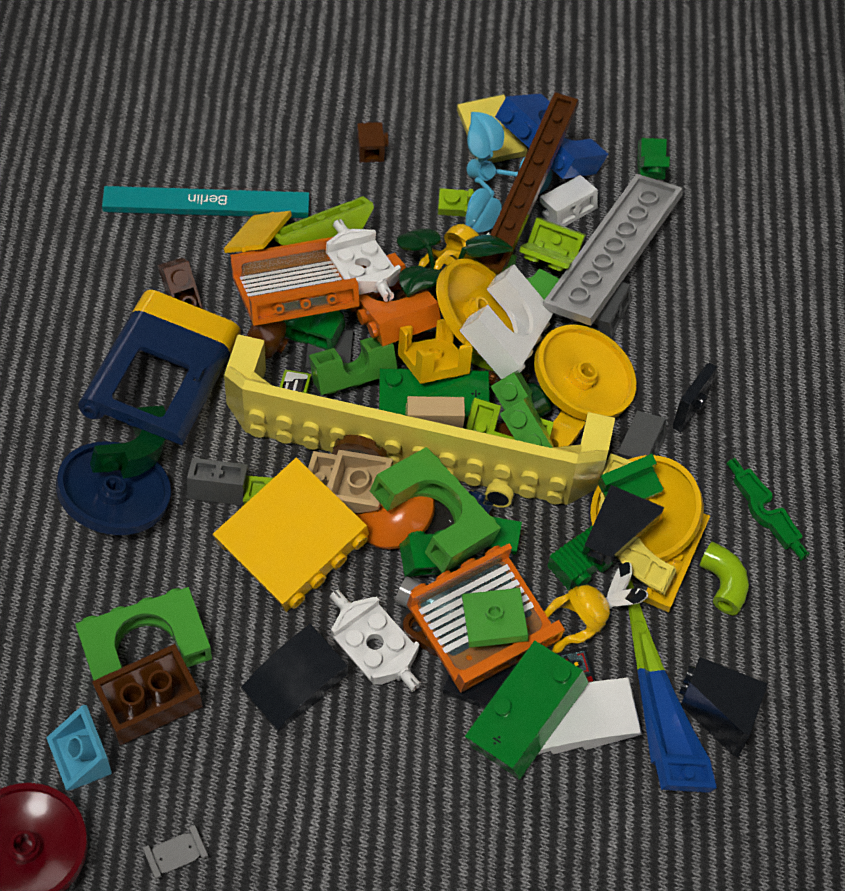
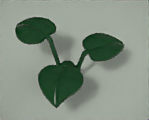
M416 229L397 237V245L401 249L415 251L425 248L431 268L428 269L423 266H412L400 272V286L407 297H410L417 291L431 287L432 296L437 300L436 284L438 276L443 269H434L435 261L431 246L439 244L441 236L432 229ZM480 235L466 241V247L461 249L458 259H463L466 253L471 257H483L513 252V249L499 237Z

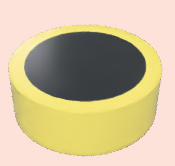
M500 482L490 483L485 492V499L492 502L493 506L501 508L508 507L514 496L513 490L508 485Z

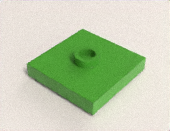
M520 588L462 594L469 648L528 641Z

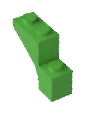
M518 370L490 386L504 408L500 415L515 440L553 448L552 441L531 398L532 391Z

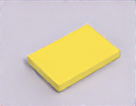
M504 95L457 104V112L467 136L471 122V112H481L495 118L505 100ZM497 120L504 130V143L499 150L493 151V157L488 160L496 163L526 156L528 151L526 145Z

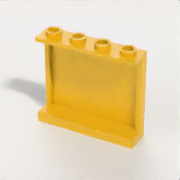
M296 457L212 535L216 543L224 551L227 550L287 612L290 608H297L304 601V595L312 588L317 589L326 580V575L333 568L335 570L340 568L347 560V555L353 549H360L368 540L369 532L367 525Z

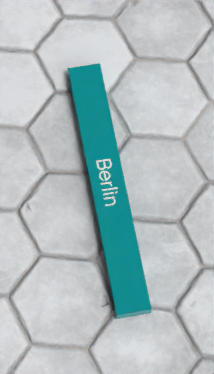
M104 186L102 210L103 212L250 217L270 212L291 211L292 216L290 218H307L309 215V192Z

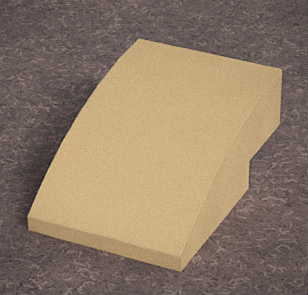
M407 396L405 415L463 428L465 418L464 397Z
M338 450L337 455L313 451L308 469L354 513L379 510L381 503L372 495L370 489L376 475L391 467L393 459Z

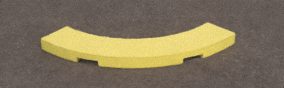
M610 453L603 474L633 461ZM601 491V494H600V503H599V508H600V509H601V506H602V504H603V502H604V500H605V497H604L602 491ZM640 538L618 556L622 564L625 562L631 563L632 575L652 590L665 595L676 572L674 566L655 556L645 547Z

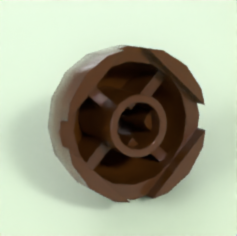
M284 320L256 326L252 324L246 335L265 341V360L271 358L276 351L281 354L288 342V339L285 338L287 328Z

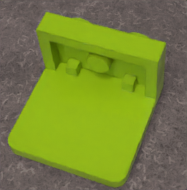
M537 217L528 242L520 246L519 252L524 253V258L530 261L539 262L540 259L548 262V267L563 271L564 268L568 269L572 261L580 252L586 234Z

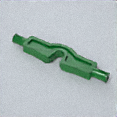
M736 458L729 460L726 465L735 475L733 483L748 501V508L753 518L760 525L769 529L785 550L791 548L800 561L806 559L810 553L800 542L803 536L790 519L784 508H777L771 511L766 510L764 506L771 502L773 498L772 492L758 479L750 468L744 470Z

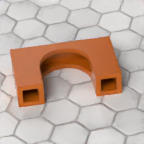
M395 253L386 255L394 267L400 265L401 271L406 268L405 264ZM399 280L394 286L389 287L392 292L402 289ZM428 290L411 295L410 297L388 302L376 300L382 297L379 292H370L359 295V307L349 308L351 312L355 311L361 325H366L370 336L376 338L382 346L399 341L400 327L411 325L413 327V336L436 327L437 321L441 319L438 302Z

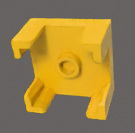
M444 319L437 321L434 339L412 343L413 327L411 325L400 327L398 355L420 384L470 374L473 346L468 340H465L458 349L453 343L454 334Z

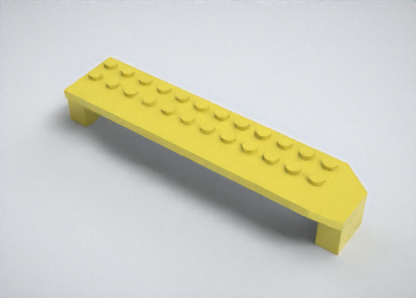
M239 334L224 373L226 403L243 430L252 436L259 438L268 437L276 439L281 443H294L303 445L308 449H321L332 453L335 441L338 438L343 440V437L347 435H360L376 442L375 446L380 450L383 447L388 454V458L393 459L392 466L427 447L459 481H463L471 486L481 485L485 487L490 483L500 482L508 485L514 493L524 498L534 497L546 500L551 504L568 505L596 490L600 476L603 475L615 422L613 417L588 412L581 445L549 448L272 386L263 379L266 371L265 341Z

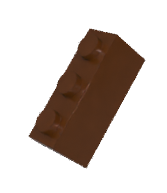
M175 644L92 681L105 716L119 745L127 743L202 707L200 692Z

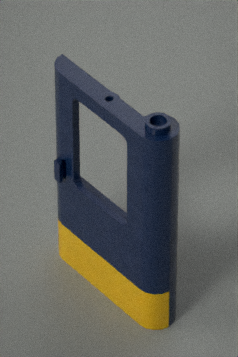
M155 290L145 291L80 399L78 407L81 413L89 419H100L105 414L130 426H135L183 445L233 350L238 334L241 335V329L231 320ZM139 351L189 370L165 415L162 417L154 416L119 402L112 397Z

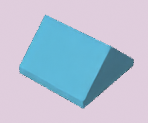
M82 705L46 737L66 790H73L112 774L107 755L87 705Z

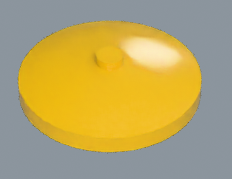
M458 259L450 263L440 272L436 284L437 301L443 318L462 344L467 339L460 332V329L469 316L486 305H489L501 321L514 332L509 316L487 290L496 274L485 265L471 259ZM473 347V348H472V352H474L475 354L481 356V355L477 352V350Z
M582 325L560 326L549 332L536 350L534 368L537 380L547 397L567 414L584 421L587 419L588 412L616 418L625 411L634 399L636 376L633 366L621 347L602 332Z
M647 455L634 457V458H631V459H628V460H630V461H636V460H638V459H640V458H643V457H645V456H647ZM653 455L657 462L654 471L663 487V491L646 500L664 507L659 521L639 538L655 556L663 561H667L687 548L697 535L703 519L704 504L697 482L684 466L672 459ZM599 485L594 492L591 503L592 525H594L600 511L601 489Z

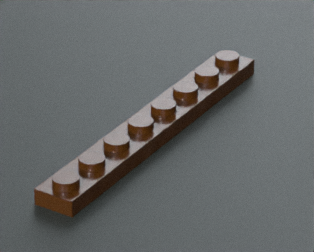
M554 92L490 235L499 237L507 242L513 251L578 108L579 101L576 98ZM513 252L483 256L479 258L478 262L498 275L506 269Z

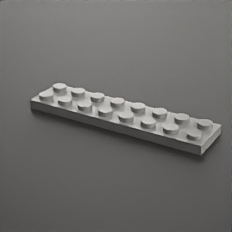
M636 174L572 261L570 267L564 272L545 298L543 306L549 312L591 326L682 197L683 188Z

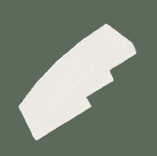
M629 678L589 682L538 754L549 751L557 754L579 747L587 750L642 735Z

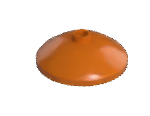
M424 496L413 497L389 511L380 505L379 510L355 514L367 525L369 532L367 543L381 549L400 548L399 544L408 537L409 533L415 531L425 532L428 529L434 516L435 499Z

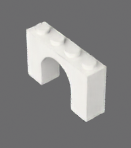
M515 265L496 275L487 288L488 292L509 316L514 332L501 321L489 305L469 316L460 329L464 337L501 379L517 370L520 373L525 368V360L533 354L532 348L542 339L541 333L549 327V320L553 315L552 312H549L543 306L544 299Z

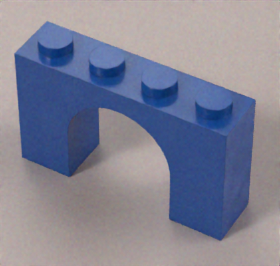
M542 94L506 96L495 118L529 148L550 101ZM564 138L551 169L562 179L573 178L579 175L597 174L608 153L592 139L569 140Z

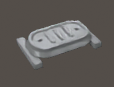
M195 825L189 828L191 834L179 835L156 845L152 850H150L149 845L143 847L155 880L161 877L160 872L166 873L196 860L199 855H201L202 859L208 857Z

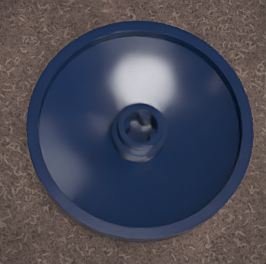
M102 441L85 444L73 450L65 457L57 474L56 493L64 510L81 525L104 534L130 535L149 529L165 514L170 500L171 487L166 472L158 462L148 471L138 476L123 479L120 470L93 473L90 466L94 446L119 444V442Z

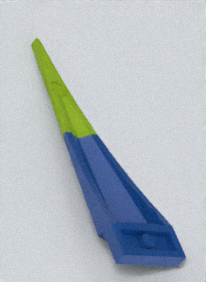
M631 580L629 581L626 590L634 588ZM640 604L628 605L651 763L656 765L661 790L711 792L717 787L710 759L694 732L670 683L652 640Z

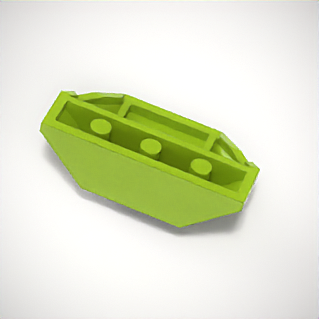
M364 196L359 197L353 201L283 226L273 239L281 245H289L334 237L338 232L333 227V224L336 220L339 221V219L343 220L348 229H363L374 209V205Z

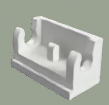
M579 175L540 196V203L548 209L542 211V214L548 221L565 227L598 208V190Z

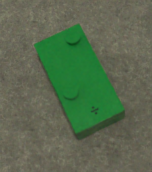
M380 368L379 410L405 415L407 396L464 397L465 418L463 428L465 429L473 399L477 398L489 402V371H470V374L420 384L409 369Z
M534 640L464 737L474 750L520 780L589 682L584 671Z

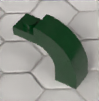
M164 405L137 407V409L157 417H162L166 413ZM132 426L136 436L134 440L126 443L94 446L90 462L92 472L120 470L123 479L138 476L148 471L157 463L162 454L166 439Z

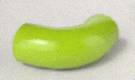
M712 541L705 551L699 566L712 572L720 580V587L713 598L714 605L726 614L737 615L745 602L749 589L747 571L736 555Z

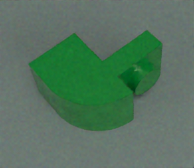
M641 138L638 140L637 164L639 175L653 179H665V169L670 166V157H666L667 139Z

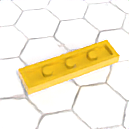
M703 513L700 529L689 546L677 556L664 561L676 568V572L665 595L648 587L646 590L648 597L643 602L666 612L670 611L709 521V515Z

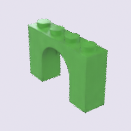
M427 447L378 473L370 489L372 495L387 511L413 497L419 496L436 499L449 509L453 516L454 524L434 535L425 551V554L442 573L491 545L501 528L495 519L481 507L476 498L470 495L459 483V480L448 471L440 459Z
M189 587L183 589L175 588L168 591L165 595L156 598L147 597L140 600L137 604L128 607H116L109 613L100 616H88L81 622L75 623L93 681L122 668L117 655L119 644L126 634L142 626L158 627L169 633L187 668L212 660L211 647Z

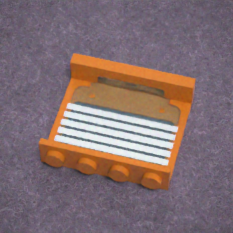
M333 237L230 255L232 277L253 326L360 306L359 288L356 278L344 280L326 253V242Z
M510 543L501 548L499 545L494 546L485 553V556L477 560L471 558L465 561L460 566V569L452 573L450 570L445 571L435 579L436 581L428 585L422 583L410 592L407 606L460 693L518 663L534 640L548 647L559 641L565 631L559 620L551 624L510 560L509 555L512 550ZM520 588L528 641L469 648L462 594Z

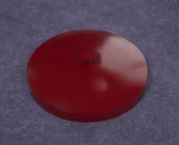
M18 783L1 788L0 891H65L79 875L87 854L88 837L80 811L65 794L47 785Z

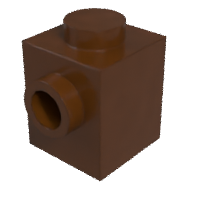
M382 122L357 123L359 163L384 162L385 147H389L388 132H383Z

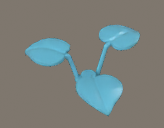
M471 112L467 144L469 151L477 159H472L468 163L467 173L469 177L475 179V182L479 183L483 188L477 189L469 200L465 225L473 228L478 233L491 230L502 209L500 201L497 198H493L494 191L484 181L490 180L495 174L516 177L518 172L496 169L494 164L488 160L493 157V151L499 150L503 146L504 130L502 125L488 114ZM551 168L539 194L543 193L551 183Z

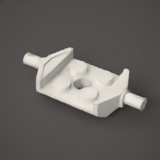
M336 220L333 227L338 234L326 242V253L343 279L356 278L359 295L379 292L385 302L391 301L394 298V293L389 287L394 286L399 280L400 265L395 267L392 265L375 240V230L348 229L343 220Z
M339 589L335 590L330 595V599L340 608V614L331 629V636L373 684L382 685L395 679L398 681L402 679L412 692L421 686V682L411 673L410 667L419 651V643L417 641L413 643L379 605L380 599L377 596L349 602ZM371 639H378L383 643V646L380 649L372 650L367 646V642Z

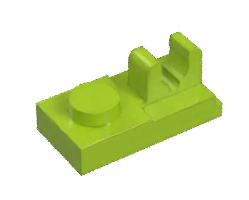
M440 188L438 215L466 217L468 203L474 193L473 189L465 191Z

